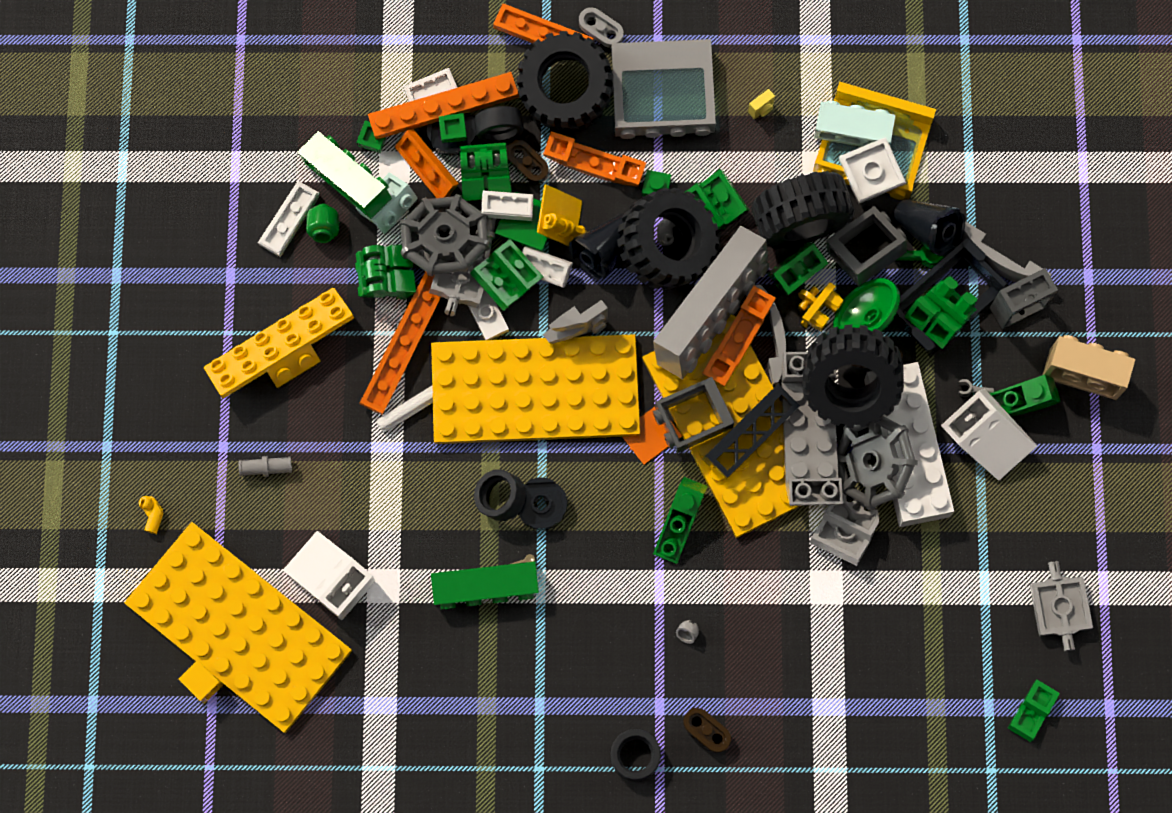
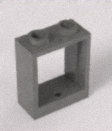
M875 206L826 240L828 254L858 287L907 253V237L904 232L899 228L896 230L891 224L888 215L885 212L880 213ZM875 223L892 243L861 264L844 245Z
M1046 268L1000 290L990 309L1001 329H1004L1046 308L1058 289ZM1023 310L1024 315H1020L1019 311Z
M713 377L655 402L656 410L653 411L655 420L658 425L663 424L667 432L664 434L665 441L669 448L674 447L676 453L731 430L734 426V421ZM705 393L719 425L680 442L665 410Z

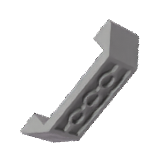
M783 352L781 387L800 405L783 422L785 486L789 505H842V478H838L836 425L831 424V420L828 418L826 421L820 418L818 410L816 412L812 411L803 394V361L808 352ZM836 369L829 375L833 381L836 379ZM782 397V413H786L792 406Z

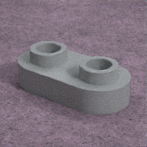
M586 8L580 13L579 26L584 33L608 48H612V43H622L623 28L619 23L596 8ZM590 20H593V21L596 22V23H595L594 25H592V26H590V25L587 24V22L590 21ZM614 34L616 37L609 39L607 35Z

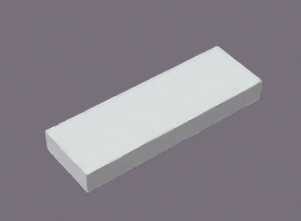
M297 181L258 244L281 257L307 217L308 211L320 197V193Z

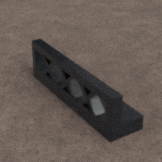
M777 384L703 460L709 466L712 464L727 479L800 405ZM780 396L792 406L786 413H774V402ZM770 407V413H764ZM759 417H770L771 428L768 431H756V420ZM774 417H781L776 423H774ZM752 425V431H746ZM741 435H752V447L750 449H738V438ZM756 435H763V436L756 442ZM734 443V449H728ZM722 453H734V465L729 470L717 460ZM738 453H745V454L738 460Z

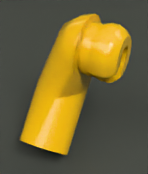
M143 496L139 500V507L148 516L144 531L157 534L163 517V509L154 497Z

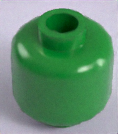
M319 204L311 208L307 213L306 231L314 241L328 243L339 233V214L337 210L327 204Z

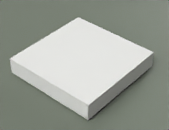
M886 137L841 155L838 158L858 204L906 184Z

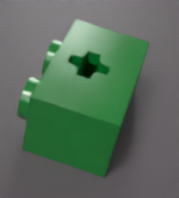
M805 243L767 274L782 294L789 295L829 263L814 243Z

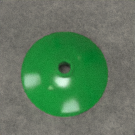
M878 278L867 281L855 288L836 311L833 328L843 329L844 325L852 324L855 328L864 325L868 326L870 331L877 329L883 332L894 319L899 307L900 293L897 286L888 279Z

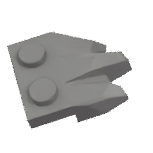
M602 300L582 314L574 306L548 325L550 329L543 336L549 343L554 344L574 337L588 336L592 332L597 334L606 327L608 308Z
M843 493V504L828 505L820 524L811 537L810 543L857 566L878 526V510L865 511V505L856 500L847 502L846 495Z

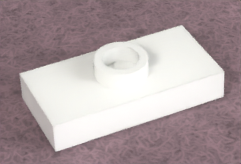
M447 68L405 85L403 88L410 102L457 88L450 69Z
M483 191L481 213L488 215V218L532 221V194Z
M527 246L524 247L522 253L544 276L541 280L562 288L566 287L573 265L572 262Z
M483 290L479 307H468L485 340H492L509 332V328L496 302Z

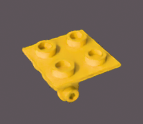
M545 184L537 233L569 246V242L574 237L586 232L585 228L579 225L582 200Z

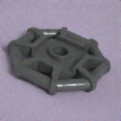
M456 194L454 197L427 199L425 197L421 199V203L405 219H401L398 226L401 229L402 250L400 253L404 259H409L426 271L428 276L433 277L434 274L452 272L466 273L469 271L468 268L483 252L490 249L491 243L488 239L487 228L488 215L482 214V211L462 199V195ZM450 207V209H446V212L434 210L435 208ZM458 210H462L463 212L468 214L469 217H464L463 215L458 213ZM425 212L428 214L420 223L417 222ZM477 225L478 236L470 235V227ZM447 230L450 231L448 237H440V231L444 233ZM412 231L419 232L418 241L412 242ZM468 245L474 246L463 258L461 254ZM423 249L431 255L430 260L428 261L417 252ZM454 257L456 262L438 264L439 259L449 261Z
M884 416L880 422L874 423L872 421L869 422V426L865 427L854 425V428H846L845 425L843 427L844 432L837 446L838 478H842V494L844 493L865 505L868 510H874L877 506L893 499H901L905 495L904 490L915 465H918V460H915L908 437L909 429L906 425L901 426ZM869 427V433L860 437L859 431ZM880 427L892 433L888 437L879 434ZM852 441L851 446H854L852 452H848L847 456H845L848 446ZM898 441L904 458H898L894 445ZM871 454L876 456L875 465H869L868 461L872 459ZM844 463H847L848 470H849V473H850V477H849V478H848V474H847L846 467H845V464H844ZM898 465H903L897 482H895L892 478L899 471ZM858 482L866 487L865 493L855 488ZM885 484L888 490L876 495V488Z

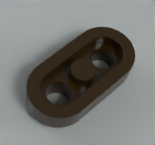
M515 140L507 146L508 162L528 182L540 184L547 179L549 174L547 162L526 142ZM520 152L523 154V157L516 158L514 155ZM534 169H538L541 171V173L539 175H533L532 171Z
M692 708L685 714L683 720L684 728L707 749L719 753L728 748L731 742L729 731L709 713L701 708ZM693 718H700L702 724L699 727L693 726L691 723ZM718 734L722 737L720 744H715L712 741L714 735Z

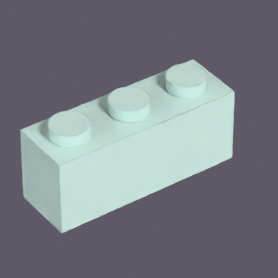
M836 101L821 102L814 138L863 147L886 137L890 145L895 115L882 109L875 111L866 110L860 105L849 107L840 105Z

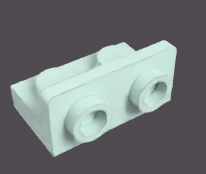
M390 172L383 180L389 185L387 190L392 199L372 219L368 218L356 207L362 216L376 224L384 234L395 225L417 200V196L410 186Z

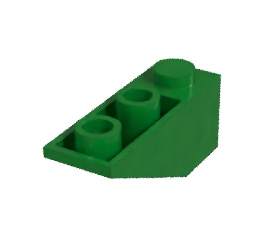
M1042 375L990 393L1010 417L1036 411L1061 402L1054 378L1047 375Z
M686 477L682 479L653 552L654 555L673 563H678L708 486Z

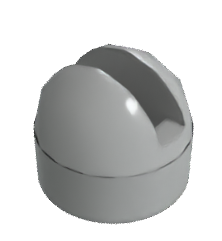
M691 620L682 622L676 630L677 637L688 644L693 643L699 634L698 625L691 623Z

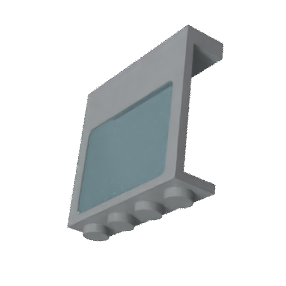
M711 39L612 43L615 136L631 139L639 135L656 138L664 134L681 137L689 133L706 136L715 132Z

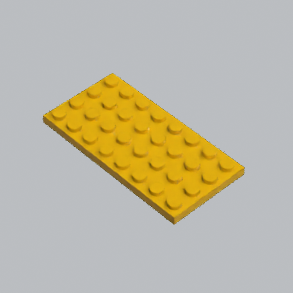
M730 315L723 332L716 334L708 352L701 354L693 372L687 373L683 380L657 365L655 351L642 357L662 398L708 379L702 373L735 320V315ZM751 345L725 387L715 382L734 421L733 428L773 389ZM705 393L668 409L684 440L719 425ZM779 398L774 402V413H782V403ZM770 407L764 413H770ZM759 417L756 420V431H768L771 428L770 417ZM774 417V423H776L781 417ZM783 423L727 479L712 464L709 466L703 458L731 430L689 448L735 538L801 507L790 506L785 486ZM752 425L746 431H752ZM741 435L738 438V449H750L752 447V435ZM756 435V442H757L763 435ZM734 443L728 449H734ZM722 453L717 460L729 470L734 465V453ZM738 453V460H739L745 453Z
M635 334L574 337L554 344L549 343L546 338L431 343L434 444L640 436Z
M193 522L188 525L124 602L191 658L199 661L212 675L285 734L353 651Z

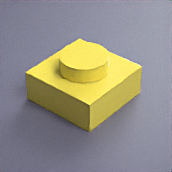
M768 89L750 102L748 113L751 117L756 119L760 115L762 117L767 115L773 109L775 95Z

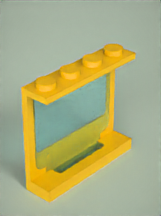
M839 82L834 101L839 102L840 105L849 107L860 105L866 110L875 111L882 109L895 115L890 148L906 184L886 193L895 199H909L936 109ZM822 140L813 172H836L844 178L847 185H850L838 158L861 147Z

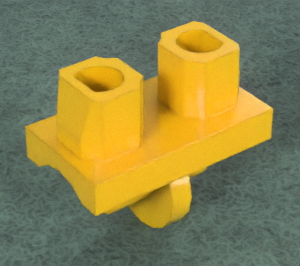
M829 282L818 298L815 296L819 290L814 286L809 292L803 289L799 292L798 295L802 302L798 307L804 311L808 305L811 306L802 317L803 320L800 323L802 326L807 328L810 325L819 331L823 330L830 318L820 312V310L825 305L835 313L844 301L834 291L835 285Z

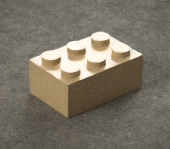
M1059 336L1049 350L1043 375L1054 378L1055 382L1117 400L1128 388L1135 359L1129 357V354L1123 351L1111 352L1104 350L1102 345L1096 343H1081L1073 336Z

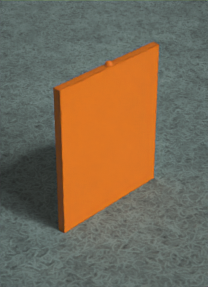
M655 407L639 418L640 436L622 437L643 465L668 448L664 438V434L667 432L663 424H657L653 415V411L656 410ZM672 423L674 430L678 438L680 439L682 437V434Z

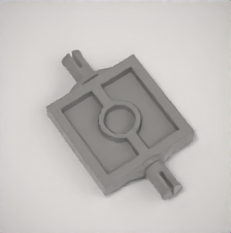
M468 245L461 253L463 258L474 246ZM454 257L449 261L439 259L438 264L456 262ZM479 257L468 268L469 271L466 273L452 272L434 275L429 293L448 300L445 314L448 315L452 307L450 316H454L458 303L475 308L479 307L484 289L470 272L483 262L484 258Z
M1059 561L1049 562L1051 578L1044 582L1030 584L1039 636H1062L1064 651L1075 650L1072 634L1077 631L1091 630L1093 628L1084 576L1074 578L1061 576Z

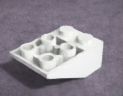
M985 388L979 390L941 425L960 447L997 480L1003 478L1037 447L1033 440Z
M318 531L283 569L286 574L341 620L345 618L376 582L372 574Z

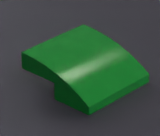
M719 169L701 184L696 183L687 190L695 195V200L701 199L706 204L704 208L707 211L711 210L714 215L712 221L714 224L717 223L719 231L750 211L722 169Z
M533 198L532 221L501 219L495 235L506 240L511 239L514 243L543 252L548 237L537 233L542 201Z
M511 239L496 249L487 259L470 272L503 311L544 277Z

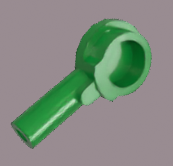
M924 246L921 248V251H907L897 261H921L925 267L932 269L945 258V255L938 256L933 254Z

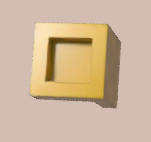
M196 661L179 678L199 701L204 704L223 686L199 661Z

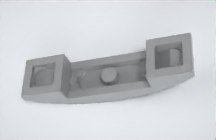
M965 221L961 242L967 238L971 239L985 253L984 261L999 276L1013 282H1018L1043 269L1029 261L1024 269L982 243L986 234Z
M760 284L755 285L757 288L767 293V291ZM773 303L768 313L776 357L768 359V371L773 388L781 380L783 352H786L783 322L775 303Z

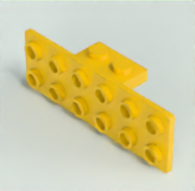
M332 288L247 341L234 347L229 352L214 359L204 369L222 398L229 396L266 372L278 388L321 362L311 345L351 321L354 316L335 288Z

